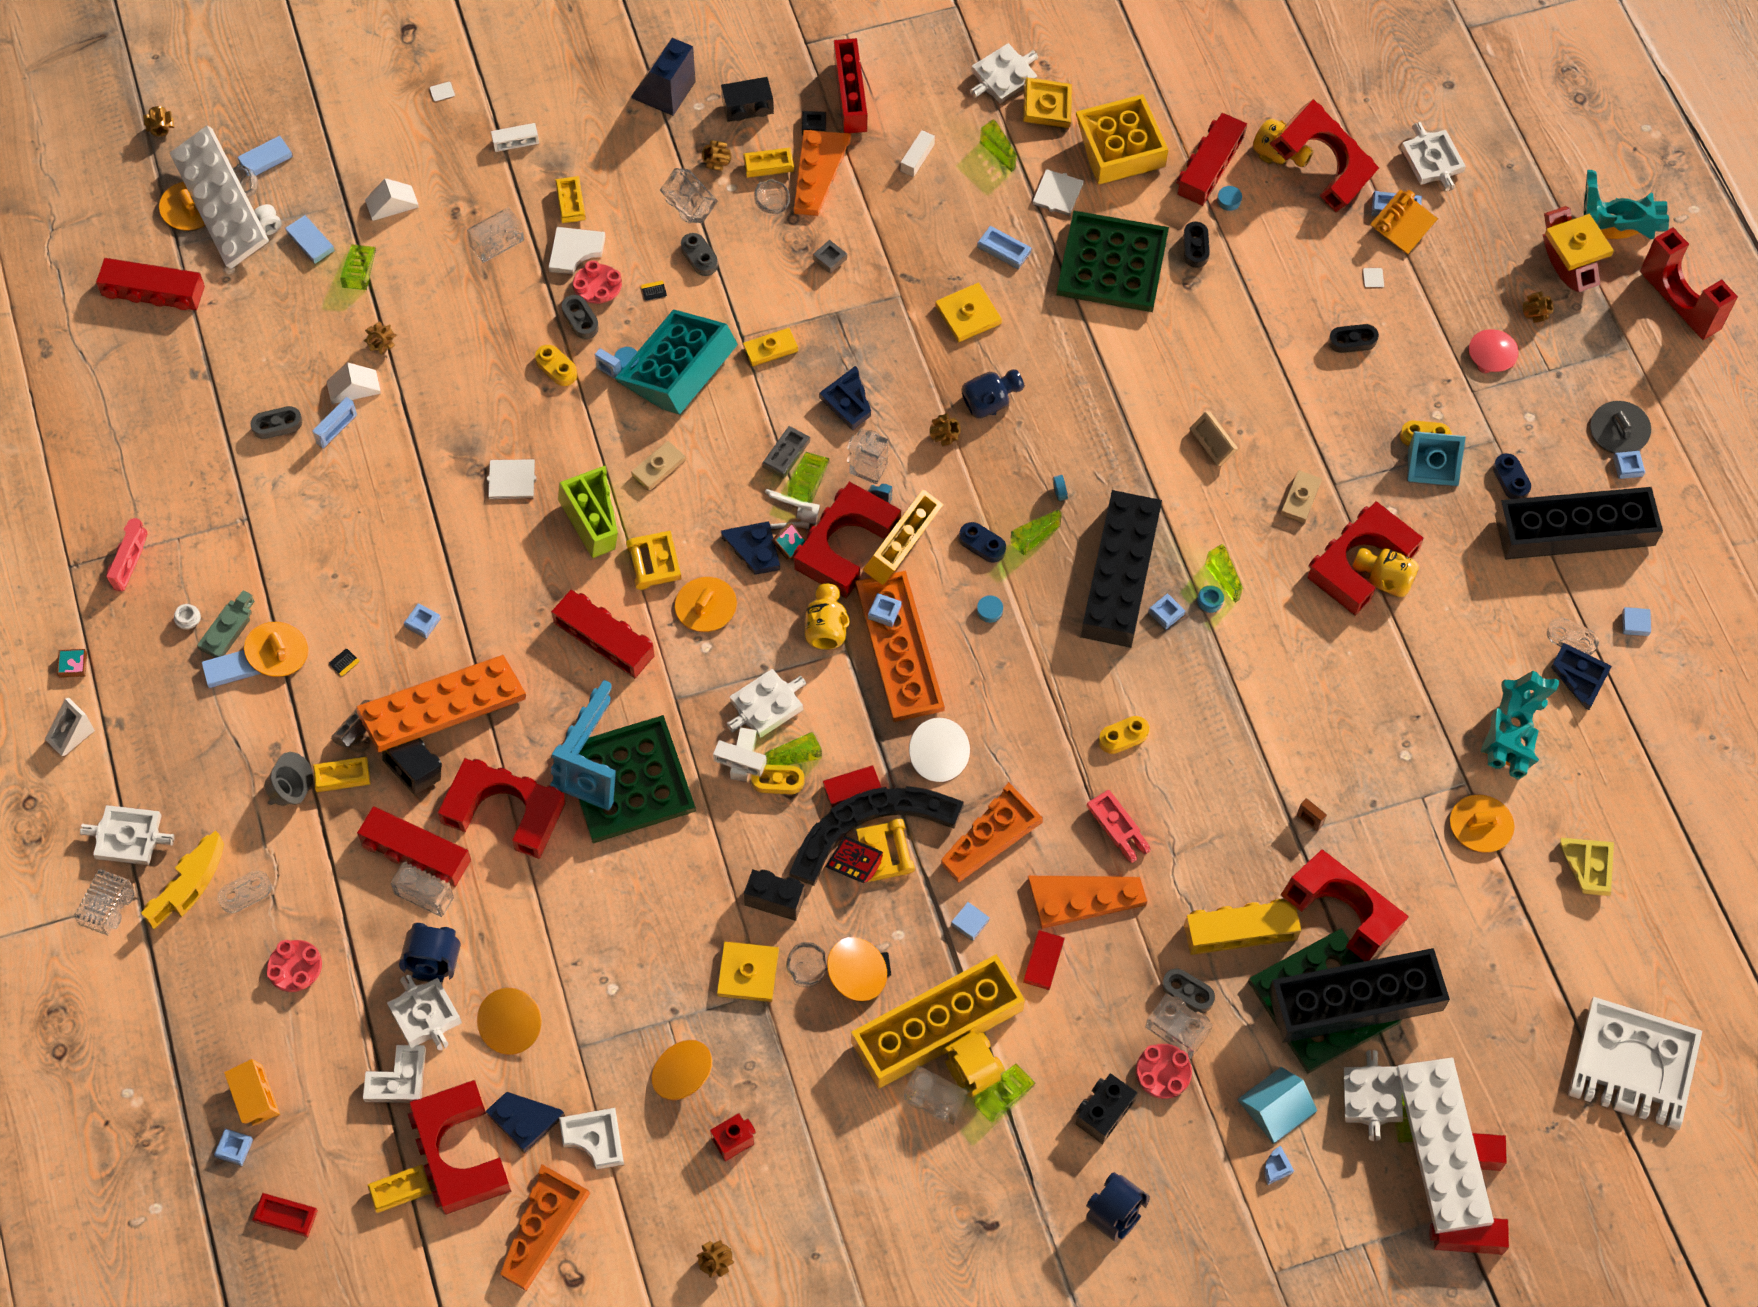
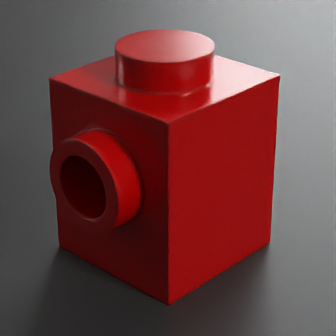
M740 1113L710 1130L711 1139L725 1162L754 1145L753 1135L756 1134V1131L748 1118L743 1120Z

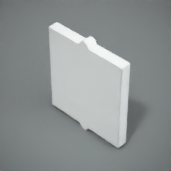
M1046 169L1034 197L1033 205L1049 209L1050 212L1056 211L1070 216L1084 181L1067 176V173L1061 174Z
M534 459L490 460V474L487 477L489 499L534 498V482L537 481Z

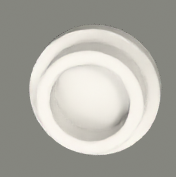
M190 604L179 606L174 613L176 625L185 630L196 627L201 619L198 608Z

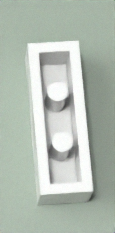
M535 123L491 131L495 152L539 144Z
M921 130L901 161V172L912 177L915 176L934 146V135Z
M740 727L736 746L754 751L757 730ZM731 767L730 776L731 779L747 782L749 773Z
M721 740L718 741L713 753L714 762L761 777L767 763L766 755Z

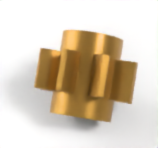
M152 107L148 111L149 115H143L146 131H150L154 136H165L168 134L169 128H174V119L171 111H167L164 107Z
M710 140V145H706L703 148L702 160L707 163L706 168L722 171L723 166H727L730 163L731 151L726 148L727 143Z
M1543 291L1528 295V300L1523 302L1525 317L1527 319L1533 318V323L1549 319L1548 314H1552L1554 310L1551 297H1543Z
M378 321L373 327L370 326L365 330L369 335L364 342L368 344L370 351L379 350L381 355L387 349L390 350L395 346L392 340L397 335L393 333L390 324L382 326L381 322Z
M946 413L939 415L936 419H932L933 424L930 426L929 432L934 442L941 441V445L944 447L959 440L957 436L961 432V427L956 418L949 419V415Z
M722 1240L715 1243L709 1241L702 1245L703 1252L697 1254L700 1270L708 1274L709 1278L715 1275L721 1277L729 1272L728 1266L734 1263L731 1248L722 1244Z

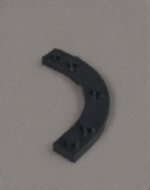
M911 786L893 789L882 787L856 794L834 806L819 823L812 827L798 851L789 877L815 886L829 853L838 841L858 825L875 818L891 815H910L928 819L954 829L963 809L964 801L928 789Z

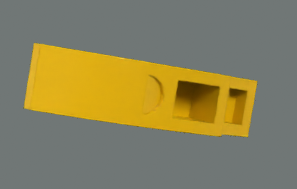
M216 830L211 835L203 837L198 847L178 861L175 870L179 878L170 881L166 885L164 892L157 898L151 899L145 905L141 914L146 923L153 929L173 911L183 917L209 885L218 867L224 843Z

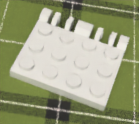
M1593 997L1590 1002L1568 1096L1580 1099L1585 1080H1588L1584 1100L1591 1102L1595 1095L1596 1083L1606 1086L1601 1097L1602 1106L1608 1108L1613 1090L1617 1089L1618 1092L1615 1097L1613 1110L1634 1116L1639 1097H1642L1643 1101L1640 1107L1639 1118L1646 1120L1650 1113L1651 1102H1658L1661 1104L1656 1115V1123L1664 1124L1670 1106L1672 1108L1669 1113L1667 1127L1679 1131L1684 1118L1702 1031Z

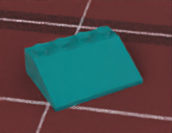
M673 309L637 351L638 353L619 372L615 380L662 410L680 415L738 344L726 323ZM638 357H639V362L637 363V365H636L635 367L631 368V366L633 365V363H634V362L638 359Z

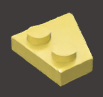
M1561 838L1560 847L1582 893L1611 896L1614 842Z

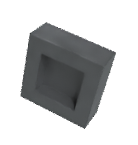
M828 240L813 254V260L831 274L847 260V253L831 240Z

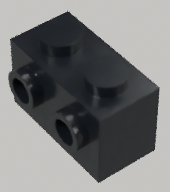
M768 77L721 85L722 103L727 122L774 114V100Z
M421 738L382 751V761L415 796L441 780L442 763L437 755L431 754L426 749Z
M752 869L744 891V906L796 921L805 898L804 884H801L795 878L787 877L784 879L777 877L768 870L762 869L757 871Z
M1111 1073L1105 1080L1100 1078L1091 1091L1094 1093L1089 1101L1084 1099L1075 1112L1078 1115L1075 1125L1102 1144H1104L1134 1104L1138 1092Z

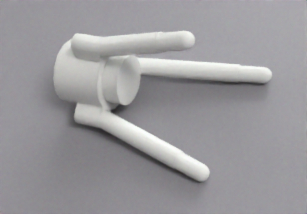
M769 489L765 490V493L770 498L798 507L796 518L801 519V522H789L795 528L809 529L810 524L816 525L820 505L803 502ZM789 523L770 524L771 529H783Z

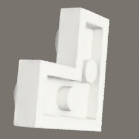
M396 1045L394 1072L366 1071L363 1093L364 1102L409 1103L422 1098L426 1054L425 1045H417L413 1048H410L409 1045Z

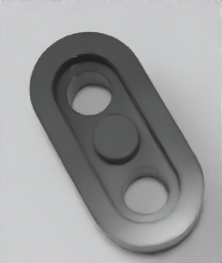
M686 234L681 239V251L696 273L702 276H709L715 273L718 268V260L708 243L700 234Z
M579 295L566 297L562 302V312L575 334L582 339L594 337L599 330L598 320L585 299Z
M286 406L256 414L251 420V428L256 437L268 439L296 432L302 426L303 420L297 408Z
M1172 969L1164 976L1162 988L1165 994L1197 1013L1207 1012L1213 1006L1215 993L1209 985L1181 969ZM1177 982L1181 987L1175 989L1171 986V983ZM1200 996L1205 1002L1198 1003L1195 998Z

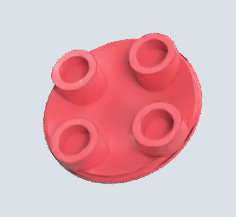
M594 260L587 262L585 267L580 269L573 279V289L576 295L583 297L586 302L594 304L612 300L619 294L622 287L621 273L608 265L599 264Z
M1488 329L1474 335L1469 344V354L1477 365L1478 370L1482 373L1501 372L1515 365L1518 358V347L1514 339L1505 332Z
M283 940L278 943L277 948L268 960L267 976L271 983L282 991H301L312 985L318 978L322 969L321 955L318 949L307 941Z
M1170 1044L1150 1045L1137 1061L1136 1077L1145 1092L1156 1098L1169 1099L1180 1095L1188 1087L1192 1077V1067L1188 1054L1178 1047Z

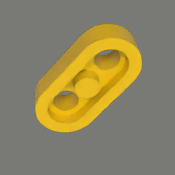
M543 345L536 350L535 359L537 366L556 384L569 386L576 381L577 369L575 364L553 345Z
M1411 420L1402 426L1400 439L1405 445L1409 446L1414 434L1411 430L1427 433L1439 432L1452 435V432L1443 423Z
M1131 716L1109 725L1100 732L1099 746L1108 754H1116L1143 743L1149 734V724L1143 717ZM1138 725L1141 729L1134 730L1132 726ZM1114 735L1117 737V739L1111 740L1108 738V736Z
M766 764L761 777L751 774V784L760 793L796 794L803 789L805 777L803 771L796 766ZM763 778H767L769 782L763 784L760 782V780ZM792 779L795 780L796 783L793 785L787 784V781Z

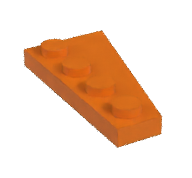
M804 130L794 214L819 215L828 195L829 187L836 176L838 166L844 158L847 146L850 144L851 134Z
M1008 782L997 799L994 798L988 805L987 811L972 823V828L966 835H962L941 859V864L959 883L1042 824L1043 817Z
M1028 875V883L1041 929L1146 906L1148 902L1140 877Z
M541 1164L538 1172L537 1183L535 1187L533 1186L530 1193V1202L527 1210L521 1217L516 1239L512 1241L500 1273L504 1279L525 1291L528 1290L590 1195L588 1189Z

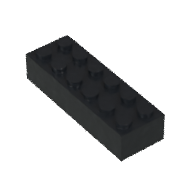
M1652 487L1501 500L1495 513L1505 560L1656 546L1663 533Z
M1112 490L1080 638L1132 648L1162 500Z
M1434 948L1274 979L1268 989L1282 1043L1444 1011L1450 1001Z

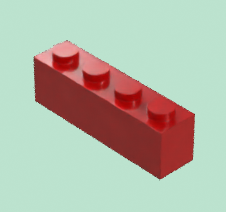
M857 38L834 40V64L843 132L849 134L867 132L868 113Z
M1223 112L1217 120H1212L1208 129L1209 134L1207 137L1203 136L1197 147L1198 152L1196 154L1192 153L1187 163V170H1182L1177 178L1176 184L1179 185L1177 195L1204 206L1244 140L1248 123Z
M104 258L96 280L101 296L106 298L126 299L134 303H151L159 307L170 306L180 310L189 309L197 311L205 288L200 272Z
M571 589L551 611L555 625L634 679L655 657L653 642L643 634L638 635L632 631L629 624L622 620L619 622L614 619L604 607L598 608L583 593L577 594Z
M375 806L372 807L357 832L361 846L372 853H375V851L383 853L389 861L396 864L402 862L419 875L423 873L432 876L435 882L443 886L449 884L456 887L471 862L467 849Z

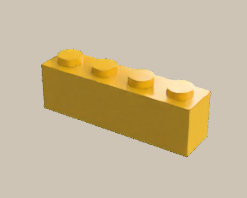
M923 489L862 570L884 585L943 504Z
M1275 899L1268 904L1261 905L1258 902H1252L1240 908L1223 906L1211 912L1195 910L1186 916L1184 923L1190 955L1298 940L1301 933L1297 909L1286 899Z

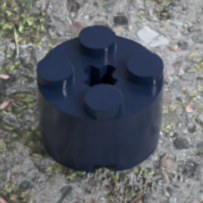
M423 923L412 924V928L406 933L399 961L400 969L404 973L408 969L413 972V978L425 982H430L436 978L443 982L444 977L448 976L449 980L452 979L461 947L459 939L455 936L456 931L449 927H441L439 929L428 927Z
M1113 1172L1104 1183L1105 1188L1101 1193H1094L1087 1202L1086 1207L1090 1210L1086 1218L1090 1224L1116 1243L1118 1242V1237L1121 1240L1125 1238L1141 1218V1215L1138 1214L1141 1205L1147 1208L1150 1196L1123 1175Z

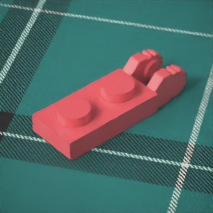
M137 518L128 520L127 525H125L124 531L126 534L124 539L119 543L115 559L107 569L106 577L116 591H125L148 535L147 530L142 527L143 523Z
M1109 789L1087 802L1086 807L1117 848L1120 847L1122 854L1130 863L1136 861L1137 857L1127 843L1129 840L1133 839L1143 854L1151 851L1138 826Z

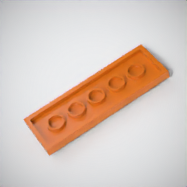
M906 570L892 573L884 585L874 578L856 581V590L893 722L945 711ZM877 593L902 601V606L893 627L868 619L869 611Z
M500 655L358 705L357 714L379 753L526 700V692L505 656Z

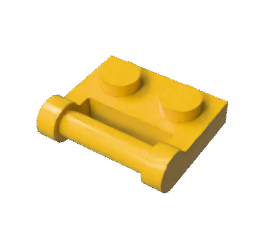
M671 530L635 537L626 541L627 550L631 552L636 579L634 580L636 589L644 590L652 585L682 579ZM648 547L654 572L647 575L641 554V549Z
M895 819L889 823L856 829L859 842L883 851L882 863L868 882L907 875L915 871L914 862L910 861L903 832L905 830L903 819ZM893 834L900 861L898 865L892 866L885 835Z

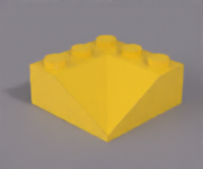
M1144 94L1076 111L1089 164L1098 185L1166 167L1169 149Z

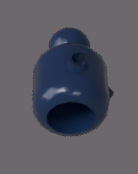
M1011 369L1001 378L995 372H986L964 383L961 392L966 406L973 417L984 418L989 415H996L997 411L1009 405L1008 394L1022 391L1025 385L1018 370Z

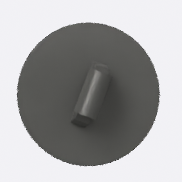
M1611 401L1603 404L1594 412L1590 423L1591 433L1595 441L1602 448L1612 453L1639 451L1647 444L1651 436V423L1646 413L1638 406L1626 401Z

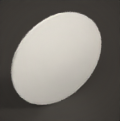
M933 718L923 722L916 728L910 739L909 756L915 770L928 780L944 782L955 778L963 771L969 759L970 745L967 735L957 723L949 719Z

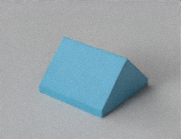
M1414 431L1408 448L1407 481L1459 486L1466 437Z
M1283 1067L1277 1069L1238 1098V1102L1273 1144L1317 1112V1108L1304 1080Z

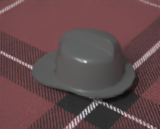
M287 752L277 760L264 784L265 791L269 797V805L275 803L281 806L300 804L304 800L312 785L313 771L303 756L295 752Z

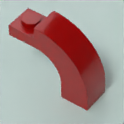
M1564 206L1544 213L1546 229L1572 220L1571 209ZM1542 234L1552 266L1560 279L1570 289L1582 292L1601 285L1596 261L1568 271L1547 236Z

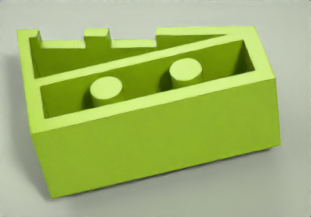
M606 465L559 483L558 501L592 558L615 550L618 535L614 509L610 498V487L606 476Z

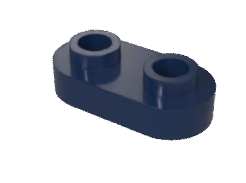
M1509 453L1499 455L1493 465V471L1504 493L1510 499L1527 498L1531 490V482L1516 456ZM1515 483L1521 484L1522 487H1518Z
M975 522L966 523L961 527L959 541L963 547L991 563L999 562L1004 558L1006 543L1001 537ZM968 532H976V535H970ZM994 544L997 548L993 549L989 546Z

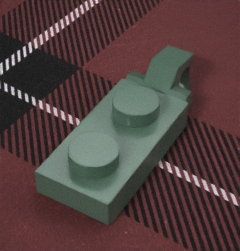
M243 590L235 602L231 600L228 605L226 604L197 644L198 649L215 658L226 655L250 621L249 616L252 613L250 608L255 602L252 597L253 595Z

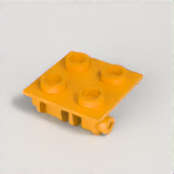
M1400 189L1372 221L1370 226L1408 255L1438 218L1414 200L1415 194L1413 191L1407 190L1405 192Z

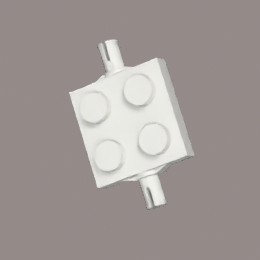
M1009 43L972 65L971 72L977 77L980 84L970 89V94L973 95V98H976L980 94L987 92L999 104L1024 89L1026 77L1037 79L1038 76L1029 67L1030 63L1038 59L1037 53L1032 50L1027 55L1021 56Z
M1421 122L1413 124L1412 129L1417 137L1402 142L1401 150L1420 185L1440 180L1446 191H1449V189L1450 191L1453 190L1455 184L1450 176L1463 173L1466 166L1447 131L1427 133Z
M771 669L729 696L730 702L739 713V716L727 722L729 730L733 733L745 724L753 730H757V735L761 738L803 711V704L798 700L794 692L806 685L804 678L800 675L790 683H787Z
M106 805L103 818L98 826L82 824V828H80V835L96 836V846L93 855L95 859L149 865L156 844L172 846L174 841V834L159 833L158 828L161 814L159 811Z
M405 975L407 981L403 976L400 982L406 991L401 996L387 1002L393 1017L410 1048L433 1039L437 1049L443 1050L441 1043L444 1048L448 1046L443 1033L461 1024L460 1016L438 978L426 984L416 986L411 975Z
M1371 1050L1366 1052L1367 1066L1344 1067L1346 1123L1369 1125V1140L1374 1141L1375 1131L1376 1141L1381 1139L1380 1125L1388 1122H1403L1402 1091L1396 1070L1397 1066H1378V1052L1373 1050V1060H1371Z

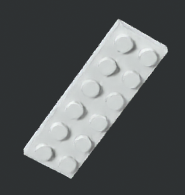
M206 125L170 152L227 267L232 269L269 242L212 128Z
M1446 1058L1398 1065L1396 1070L1435 1233L1492 1225L1494 1220L1454 1059Z

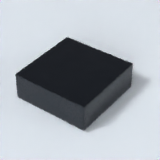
M802 111V135L804 130L826 132V112Z

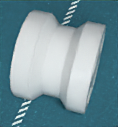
M268 204L262 205L254 210L266 236L276 233L281 228V220L276 216L273 206Z

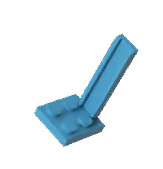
M603 680L599 688H594L587 707L583 706L581 708L575 726L571 725L569 727L563 745L559 744L553 751L551 757L554 759V764L551 767L553 781L550 786L609 811L614 802L616 771L607 765L598 764L579 755V752L611 701L608 694L611 691L612 685L610 682Z

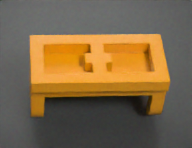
M250 1059L224 1072L243 1124L251 1122L252 1126L280 1115L263 1065Z

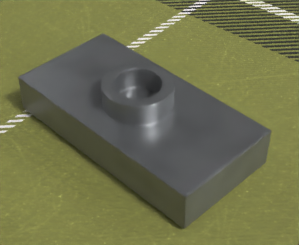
M788 426L762 462V467L784 479L810 443V436Z
M363 700L361 704L370 702V700ZM357 708L331 736L336 745L349 747L357 736L366 732L357 714Z

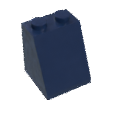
M671 38L631 95L632 99L674 116L696 82L693 46Z

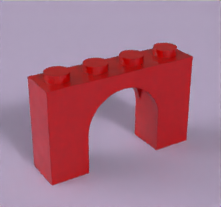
M1312 99L1293 116L1269 144L1285 161L1298 153L1308 140H1318L1330 147L1337 160V172L1334 179L1319 196L1336 213L1349 204L1379 167L1372 157L1367 155L1358 146L1357 142L1341 128L1340 124L1332 119L1323 106Z
M1672 227L1654 238L1639 272L1702 340H1705L1722 330L1738 296L1722 279L1704 289L1701 295H1698L1689 286L1682 271V259L1689 243Z
M850 481L844 489L840 488L834 498L835 502L831 507L824 509L819 524L811 527L807 534V540L803 546L799 545L793 554L794 570L819 584L835 585L839 589L840 595L846 599L855 588L856 581L860 580V567L839 556L828 545L830 536L842 527L858 526L885 540L901 518V509Z
M1377 501L1370 507L1365 506L1358 514V519L1353 524L1349 522L1341 532L1342 536L1338 540L1332 539L1325 548L1326 552L1321 557L1316 555L1308 566L1310 571L1307 578L1354 616L1372 599L1376 587L1351 568L1347 561L1346 553L1359 545H1372L1381 550L1390 549L1412 558L1420 550L1424 537Z
M464 758L438 811L441 824L466 833L478 806L486 798L496 794L513 795L520 799L526 807L524 816L512 840L515 851L540 859L566 804L564 794L553 786L547 785L545 787L537 784L532 778L526 776L520 778L512 775L507 769H495L479 759H473L472 761Z
M1323 849L1291 877L1281 893L1284 899L1301 912L1315 899L1324 896L1337 898L1352 907L1360 918L1361 926L1356 930L1346 947L1363 961L1372 960L1398 934L1409 918L1406 913Z
M475 1080L409 1102L412 1112L407 1113L412 1130L418 1128L420 1138L415 1140L420 1155L426 1154L428 1164L423 1166L428 1181L434 1180L437 1190L432 1191V1195L437 1208L442 1206L447 1215L512 1192L500 1157L471 1168L460 1169L446 1164L439 1155L442 1137L451 1127L486 1114Z
M1472 1133L1481 1170L1501 1171L1507 1164L1506 1135ZM1493 1218L1494 1223L1490 1226L1435 1233L1434 1225L1431 1223L1429 1238L1431 1241H1434V1250L1503 1255L1509 1248L1508 1219Z

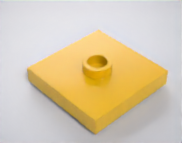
M1026 77L1024 81L1023 122L1070 128L1072 84Z
M1590 214L1547 228L1545 235L1568 271L1612 256L1614 251Z
M979 282L935 301L936 308L958 343L1002 324V318Z
M724 941L717 997L773 1002L779 947Z

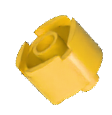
M970 1032L942 1049V1054L948 1053L949 1056L945 1063L950 1074L960 1089L966 1087L970 1091L966 1094L970 1098L1001 1080V1073L1005 1072L998 1057L994 1058L990 1052V1042L983 1032L978 1035L975 1032Z

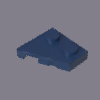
M856 366L819 393V398L851 430H854L871 417L870 405L866 399L864 386L861 384L859 371Z
M769 521L721 530L722 539L733 547L735 554L747 563V567L755 575L780 570L776 547L771 541L773 535Z
M1563 643L1551 666L1553 671L1587 710H1590L1612 667L1566 643Z
M510 1092L503 1094L486 1110L487 1115L524 1153L559 1122L560 1117L565 1116L561 1109Z

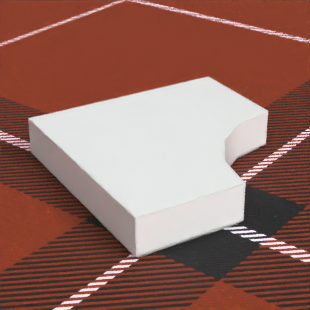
M557 227L549 263V272L574 275L576 268L583 261L593 257H602L606 238L605 232Z
M615 1108L559 1118L564 1148H577L584 1151L593 1160L596 1170L624 1165Z

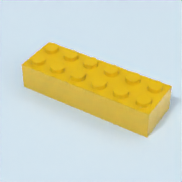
M995 954L851 1031V1044L877 1088L880 1089L943 1055V1048L966 1034L975 1032L978 1035L1022 1012L1025 999L1000 958Z

